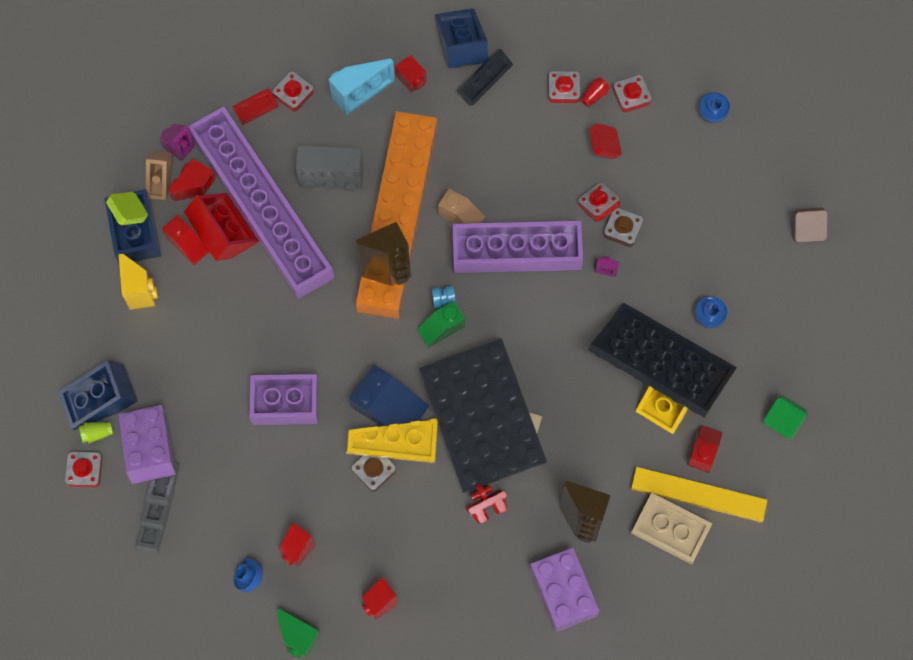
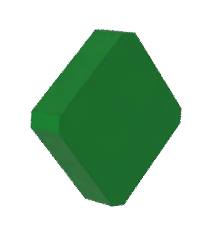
M780 395L765 417L764 424L784 437L791 439L806 418L808 412L791 399Z

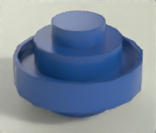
M708 93L700 101V115L709 122H721L729 114V100L721 93Z
M713 296L701 299L695 310V316L699 324L710 329L721 326L726 320L728 313L725 303Z
M251 558L244 560L236 569L234 586L238 590L247 593L260 585L263 573L261 563Z

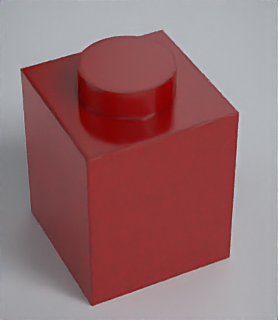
M411 55L395 66L396 77L411 93L425 85L427 81L426 70Z

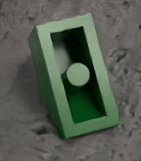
M452 301L436 310L417 331L429 348L464 328L465 317L456 303Z
M278 609L277 616L284 644L289 649L287 652L298 659L301 656L307 659L320 637L319 631Z

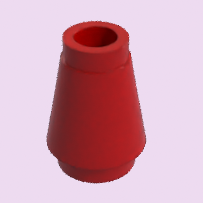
M601 77L593 79L580 99L585 106L590 107L608 94L609 84Z

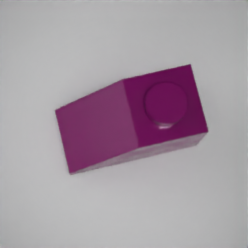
M172 124L162 132L159 138L162 147L169 153H173L180 161L195 147L190 130L185 125Z

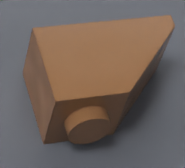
M151 151L146 158V190L150 199L167 200L172 177L173 153Z
M450 188L438 204L439 216L454 224L483 223L485 216L468 198Z

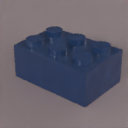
M146 189L134 191L148 213L143 223L120 225L106 203L109 197L104 198L114 254L118 263V254H124L133 262L161 256L151 199Z

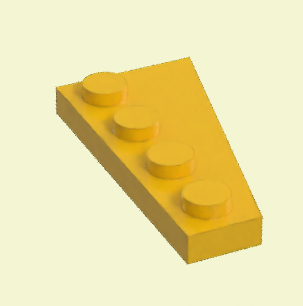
M436 418L421 422L414 421L405 424L349 430L346 454L434 463L438 420Z

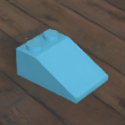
M391 58L345 67L331 75L328 79L331 98L346 116L395 81L394 65Z

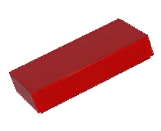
M269 88L232 106L242 126L279 107Z

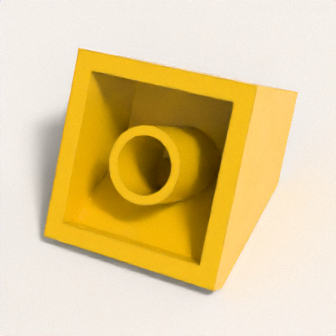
M118 254L122 296L129 309L155 306L158 290L157 286H154L153 278H149L147 271L127 256Z
M649 386L635 412L674 434L689 409Z

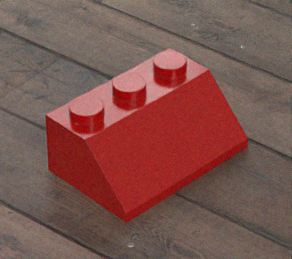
M227 193L197 195L184 211L189 222L193 225L200 239L216 261L232 259L259 242Z

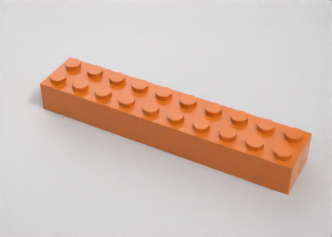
M396 111L371 233L397 222L408 242L411 264L437 134V118ZM361 276L356 300L357 312L400 319L407 282L401 285L389 286Z

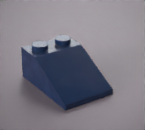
M474 8L435 14L448 68L480 64L488 60L487 38Z
M106 360L58 391L71 430L78 429L84 423L97 422L120 413L137 402L124 364Z
M376 365L372 366L349 399L351 408L381 427L420 421L429 408L426 402Z

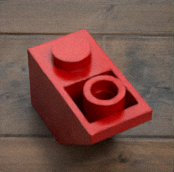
M192 158L189 164L187 163L183 166L178 179L173 180L170 184L169 194L173 201L194 198L197 195H205L216 180L214 171Z

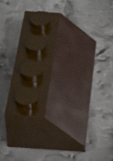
M397 222L356 240L362 277L389 286L401 285L409 280L411 277L409 245Z
M566 481L560 509L573 534L578 536L579 540L586 543L596 542L611 495Z

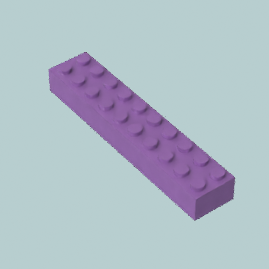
M223 106L188 126L193 141L296 298L299 300L333 280L332 267L226 108Z

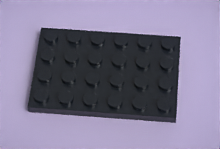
M625 303L622 304L597 335L588 349L597 357L606 360L616 368L625 371L635 379L642 381L654 390L661 392L704 418L737 368Z
M502 338L419 368L463 493L476 489L475 485L477 484L483 487L547 463Z

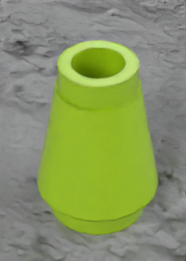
M89 422L79 426L82 443L88 442L90 444L113 434L110 422Z

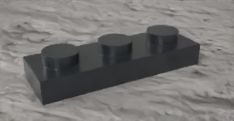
M498 49L457 90L469 106H473L512 67L513 63L501 49Z

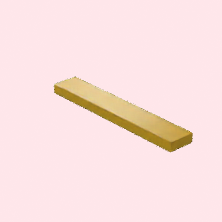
M636 467L631 490L650 495L653 493L662 498L761 523L764 520L768 501L767 499Z

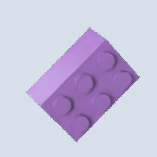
M317 374L250 375L249 418L252 425L318 424L319 381Z
M158 405L118 414L125 468L131 483L135 484L176 475L168 419L163 406Z
M574 548L531 563L530 571L555 633L598 616V606Z

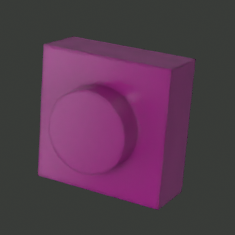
M598 257L595 273L616 277L619 261H615L611 257Z

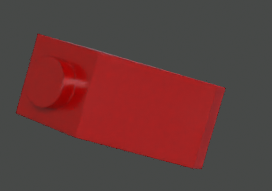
M179 215L175 216L162 228L166 239L193 266L210 252L194 230Z
M702 425L688 466L709 473L723 432Z
M293 523L279 548L282 554L281 559L290 566L294 563L299 567L313 550L315 543L309 533Z
M384 577L362 596L364 604L361 607L368 617L372 615L375 620L398 605L397 596Z

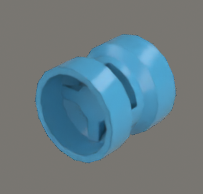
M453 285L446 286L444 289L432 288L434 309L441 308L452 301L455 302Z

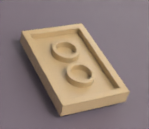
M651 493L631 534L693 564L712 523Z

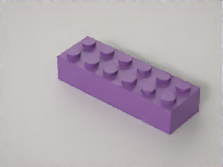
M581 221L453 224L454 273L582 270Z

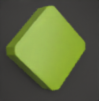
M134 192L111 194L106 201L120 225L143 223L148 216V213Z

